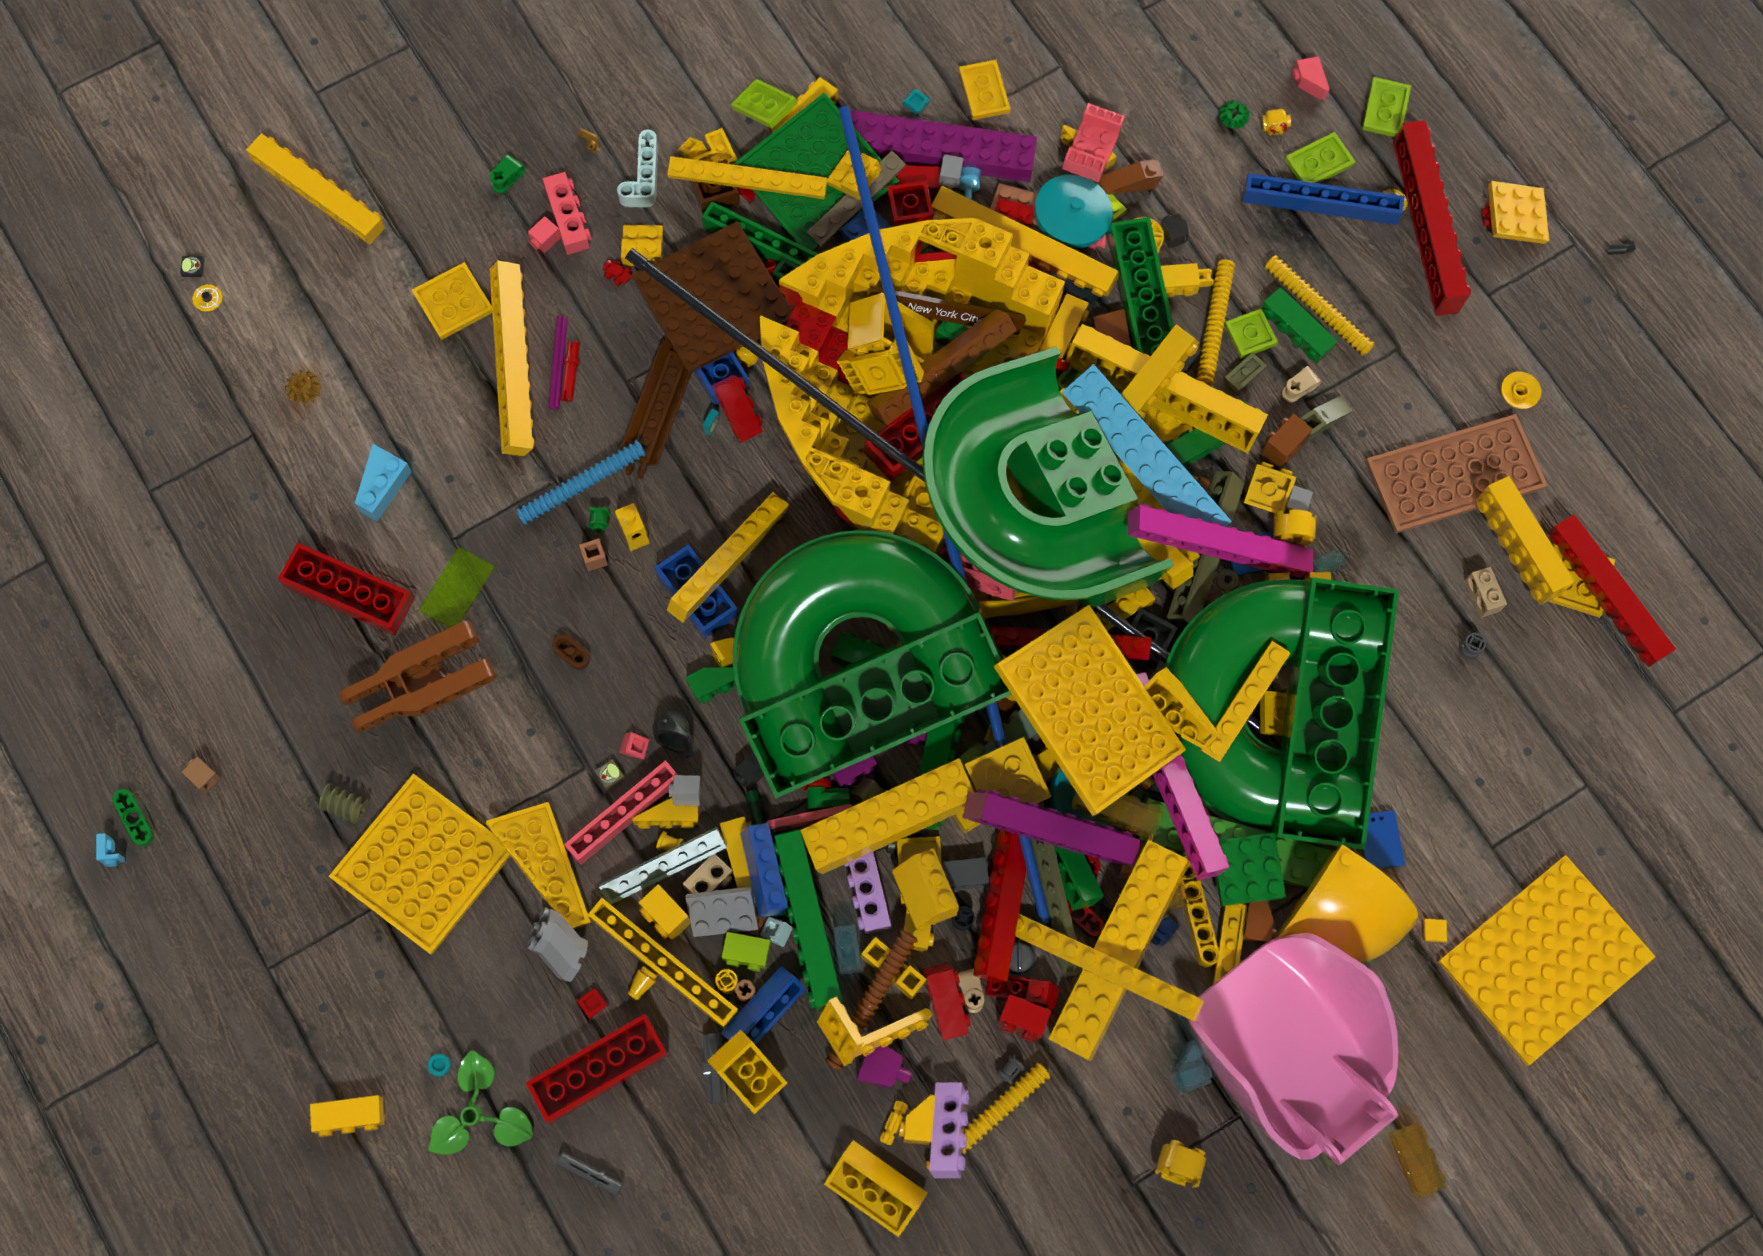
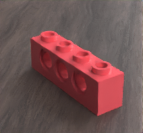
M565 172L542 178L567 255L589 249L588 241L592 239L589 229H584L583 224L586 221L583 212L578 211L577 207H580L577 195L573 196L572 190H575L572 179H567Z
M941 546L937 555L951 565L947 548ZM960 553L969 588L1010 601L1014 600L1018 592L1017 590L1006 587L991 579Z

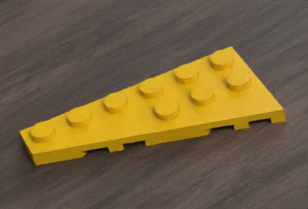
M549 802L487 820L486 825L551 909L559 912L573 929L589 925L590 919L587 915V910Z

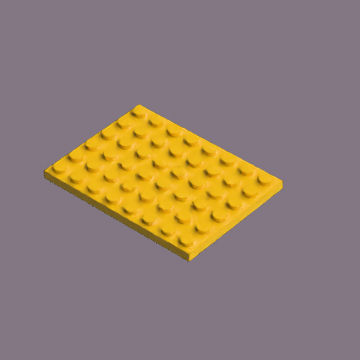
M1090 605L993 666L1092 816L1101 812L1186 750Z
M1565 855L1443 956L1438 963L1524 1064L1529 1066L1656 956Z

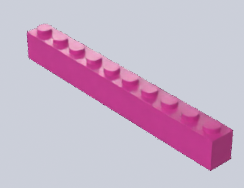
M1146 504L1137 505L1136 508L1128 511V536L1276 573H1289V576L1296 578L1305 577L1310 572H1313V549L1305 548L1301 544L1293 545L1289 544L1286 540H1274L1270 536L1254 535V532L1251 531L1243 532L1235 527H1223L1219 523L1204 522L1200 518H1188L1184 514L1169 513L1165 509H1153Z
M1146 672L1136 674L1143 686L1150 681ZM1180 754L1153 773V776L1195 876L1200 881L1221 875L1229 868L1227 857L1220 847L1219 839L1211 826L1210 818L1202 805V799L1196 791L1193 778L1190 776L1185 760Z

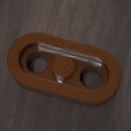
M562 634L554 638L552 648L555 654L571 667L581 670L589 665L590 656L588 651L571 637ZM566 644V649H560L561 645ZM582 657L583 661L576 662V659Z

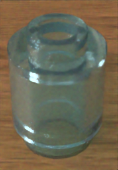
M1337 550L1320 555L1316 560H1313V567L1315 572L1334 573L1344 568L1346 560L1341 552L1339 553Z

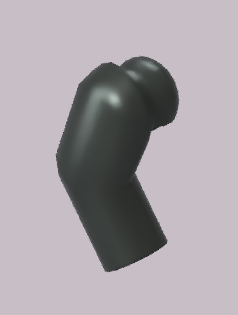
M1627 239L1624 241V244L1608 245V255L1634 252L1636 248L1635 241Z

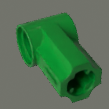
M807 788V805L810 812L850 804L849 788Z

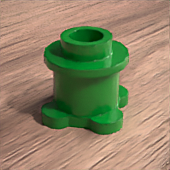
M588 508L591 516V522L588 523V527L594 532H604L605 529H608L607 518L610 517L609 508Z

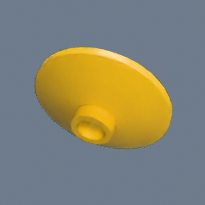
M1513 372L1503 380L1501 394L1510 406L1517 409H1529L1540 400L1541 386L1538 380L1531 374Z

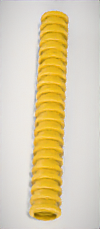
M1278 255L1273 256L1266 263L1265 269H1269L1270 274H1274L1275 278L1278 277V281L1283 282L1284 286H1288L1287 289L1292 290V294H1297L1296 297L1301 298V302H1305L1307 307L1310 306V310H1314L1316 315L1319 314V318H1323L1325 323L1328 322V326L1333 327L1334 331L1337 330V334L1342 335V339H1347V343H1351L1352 348L1356 347V351H1360L1361 356L1366 355L1373 348L1375 342H1370V338H1366L1365 333L1361 334V330L1356 329V325H1351V321H1347L1346 316L1343 317L1341 312H1337V308H1333L1332 304H1328V300H1324L1323 296H1319V292H1315L1314 288H1310V284H1306L1304 279L1301 280V276L1296 275L1297 272H1292V268L1287 267L1288 264H1283V260H1279Z
M1227 259L1220 260L1217 264L1213 294L1210 301L1211 305L1208 312L1209 316L1206 323L1207 327L1204 334L1205 338L1202 345L1203 349L1201 350L1202 355L1199 361L1200 366L1198 367L1196 380L1203 381L1209 386L1214 384L1216 362L1218 361L1235 263Z
M1036 1063V1067L1030 1068V1072H1026L1025 1077H1020V1081H1016L1014 1087L1010 1086V1090H1006L1004 1096L1000 1095L999 1100L994 1101V1105L990 1104L988 1110H983L984 1113L979 1114L978 1119L974 1118L973 1123H969L967 1129L964 1128V1134H966L967 1139L966 1148H963L962 1152L964 1155L967 1153V1149L970 1150L972 1148L971 1145H976L978 1139L981 1140L983 1135L986 1136L988 1134V1130L992 1131L993 1126H997L999 1120L1002 1122L1004 1120L1003 1117L1009 1115V1111L1013 1112V1108L1018 1107L1019 1102L1023 1103L1024 1098L1030 1096L1029 1093L1033 1094L1035 1092L1034 1089L1040 1087L1039 1084H1044L1045 1079H1050L1049 1072L1042 1064ZM954 1149L946 1150L944 1155H951ZM926 1161L925 1166L930 1171V1162Z

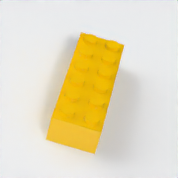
M1510 476L1488 485L1477 498V507L1480 512L1484 513L1489 527L1495 531L1500 545L1506 549L1510 562L1517 567L1521 580L1528 585L1532 598L1539 605H1542L1562 595L1575 581Z

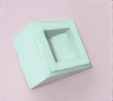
M769 916L759 936L784 947L792 927L784 921Z

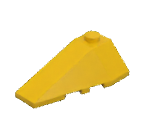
M1166 667L1157 672L1144 686L1173 731L1180 734L1185 740L1205 750L1220 735L1183 684Z

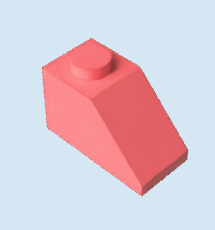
M1319 56L1297 60L1294 69H1292V78L1296 80L1298 88L1320 100H1325L1329 92V86Z

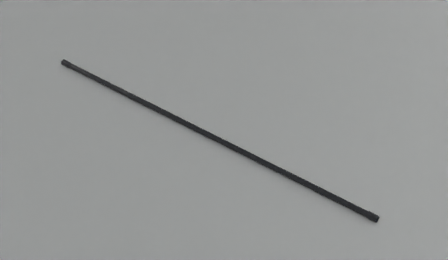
M631 248L627 253L626 260L638 269L646 272L925 482L923 467L650 263L646 257L634 248ZM1105 604L1092 608L1128 636L1147 637ZM1152 640L1151 653L1166 663L1169 653ZM1251 714L1246 721L1247 725L1259 735L1261 733L1260 720Z

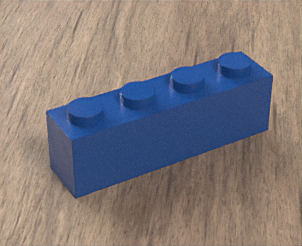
M769 824L747 826L740 833L759 918L779 915L788 906Z
M780 967L722 1030L721 1034L729 1041L741 1030L756 1045L806 988L794 975Z

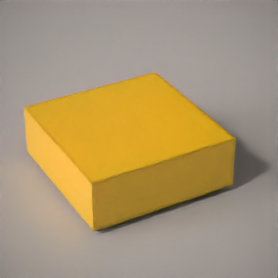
M1424 919L1423 942L1446 943L1447 920Z

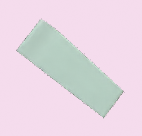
M644 130L639 135L637 182L626 181L618 185L619 202L625 207H651L656 202L658 144L656 134L652 130Z

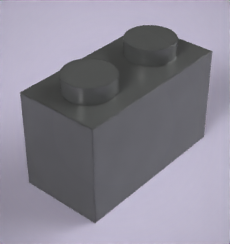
M971 855L965 860L952 857L947 858L946 862H942L943 871L952 891L988 887L989 878L986 857L980 858V855Z

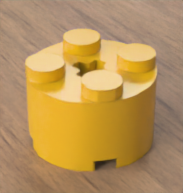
M1289 510V514H1283V511L1275 513L1274 540H1286L1289 544H1301L1305 548H1307V545L1315 542L1316 515L1312 517L1311 512L1304 510Z
M1171 1140L1170 1144L1162 1145L1155 1173L1161 1172V1178L1178 1185L1185 1186L1186 1182L1192 1183L1191 1187H1199L1206 1163V1158L1204 1157L1206 1152L1198 1148H1192L1191 1150L1184 1147L1182 1142Z

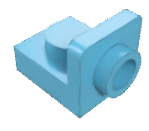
M105 833L96 834L97 861L106 867L118 866V863L125 862V857L122 855L112 854L115 852V842L112 837Z

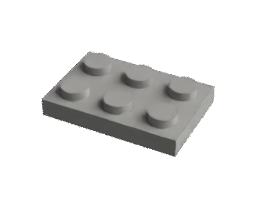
M752 887L686 895L693 937L758 930L759 928Z

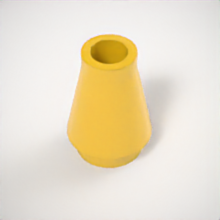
M643 966L641 970L638 969L627 993L636 1000H639L656 982L655 979L658 975L646 966Z

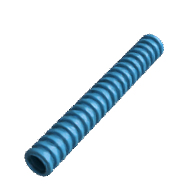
M635 440L633 445L630 443L629 447H623L624 450H618L617 454L613 453L612 457H606L607 460L605 461L602 459L600 464L596 463V466H590L589 470L585 469L584 473H578L579 476H573V479H568L567 483L562 482L560 487L557 485L556 489H550L551 492H545V495H540L539 499H533L534 502L531 503L529 501L527 506L523 505L521 509L517 508L516 512L522 523L527 525L528 521H534L533 518H539V515H544L545 511H551L552 507L555 509L557 504L560 506L562 505L561 502H567V499H572L573 495H579L578 492H584L583 489H589L590 485L595 486L597 481L600 483L601 479H607L606 476H612L611 473H617V470H622L623 466L626 465L628 467L630 462L633 464L634 460H640L639 457H645L646 453L639 441Z

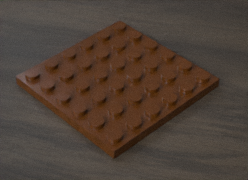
M738 221L653 263L654 266L754 341L761 338L760 316L785 326L793 312ZM643 270L631 274L633 281L688 374L743 347V345Z

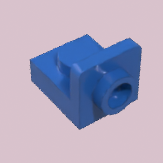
M1164 914L1151 942L1156 946L1159 944L1162 947L1180 926Z

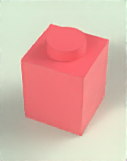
M545 216L528 231L529 243L536 250L540 249L543 253L547 252L561 238L559 228Z

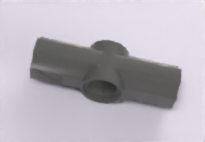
M722 1034L703 1035L704 1079L707 1083L708 1104L728 1102L726 1082L707 1062L723 1046Z

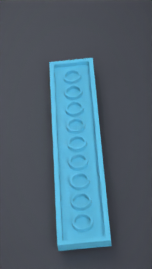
M1094 364L1062 391L1081 414L1092 411L1111 449L1165 510L1173 514H1184L1188 518H1200L1208 523H1219L1223 527L1232 522Z

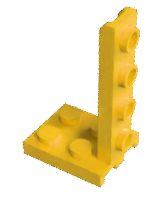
M835 997L828 1001L817 1023L843 1065L846 1066L852 1063L854 1058L859 1055L867 1056L879 1046L884 1048L890 1045L894 1039H904L914 1030L921 1031L929 1025L928 1021L933 1014L929 1009L925 1008L861 1037L856 1024L847 1015L846 1008Z

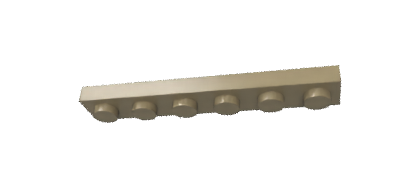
M893 151L879 163L882 168L880 175L874 179L869 187L872 199L906 167V164ZM846 194L807 231V234L822 248L863 208L861 199L858 200Z

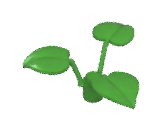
M470 1051L464 1057L457 1077L459 1086L463 1091L469 1092L474 1090L469 1107L462 1110L460 1115L461 1123L455 1116H444L435 1123L428 1148L430 1152L452 1154L461 1151L466 1147L470 1139V1135L464 1127L477 1124L480 1121L497 1123L494 1128V1136L504 1146H516L533 1137L532 1124L522 1110L515 1107L504 1108L498 1119L484 1117L482 1110L474 1105L479 1089L488 1088L495 1077L492 1064L476 1051Z

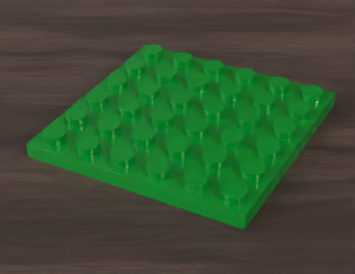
M824 92L733 165L826 177L828 179L848 151L837 106ZM854 128L860 154L868 155L880 163L882 160ZM896 177L872 199L873 204L887 194V186L899 184V180ZM828 184L825 199L752 189L792 239L812 251H815L820 246L807 234V231L846 195V193ZM863 208L855 216L862 212Z

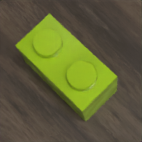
M727 932L722 961L726 962V965L730 967H739L740 964L748 966V970L760 972V969H766L771 941Z

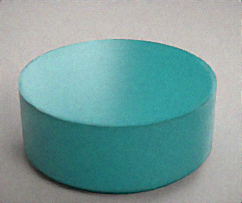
M435 1054L428 1061V1071L436 1077H443L449 1073L451 1061L444 1054Z

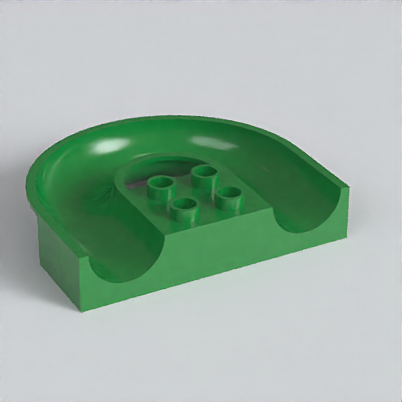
M1057 347L987 368L971 375L955 386L941 401L928 425L923 448V473L930 503L940 525L957 550L978 570L1004 586L1028 595L1054 600H1078L1082 608L1088 605L1091 608H1095L1152 586L1174 565L1170 558L1164 561L1152 558L1143 549L1138 538L1128 536V511L1134 508L1138 497L1092 411L1081 415L1077 414L1063 400L1056 380V364L1061 353ZM1007 464L1032 512L1026 509L1013 495L1006 477Z
M870 530L842 531L821 536L793 549L767 570L755 585L742 609L735 632L733 645L734 678L738 696L745 711L739 721L775 799L1012 694L993 667L1004 660L979 603L964 579L950 564L933 551L908 538L891 533ZM854 617H868L879 620L889 626L901 641L826 676H822L819 665L821 644L827 633L844 620Z
M1314 577L1304 581L1289 579L1269 580L1253 583L1221 596L1198 613L1184 628L1175 641L1164 668L1166 667L1183 684L1214 727H1216L1271 641L1290 652V655L1283 664L1291 665L1280 749H1275L1262 743L1249 729L1247 722H1245L1221 761L1217 762L1202 752L1200 747L1185 740L1180 734L1175 732L1186 749L1181 753V756H1183L1187 770L1193 778L1196 791L1207 809L1226 821L1268 833H1275V837L1335 846L1344 845L1349 848L1365 850L1399 589Z

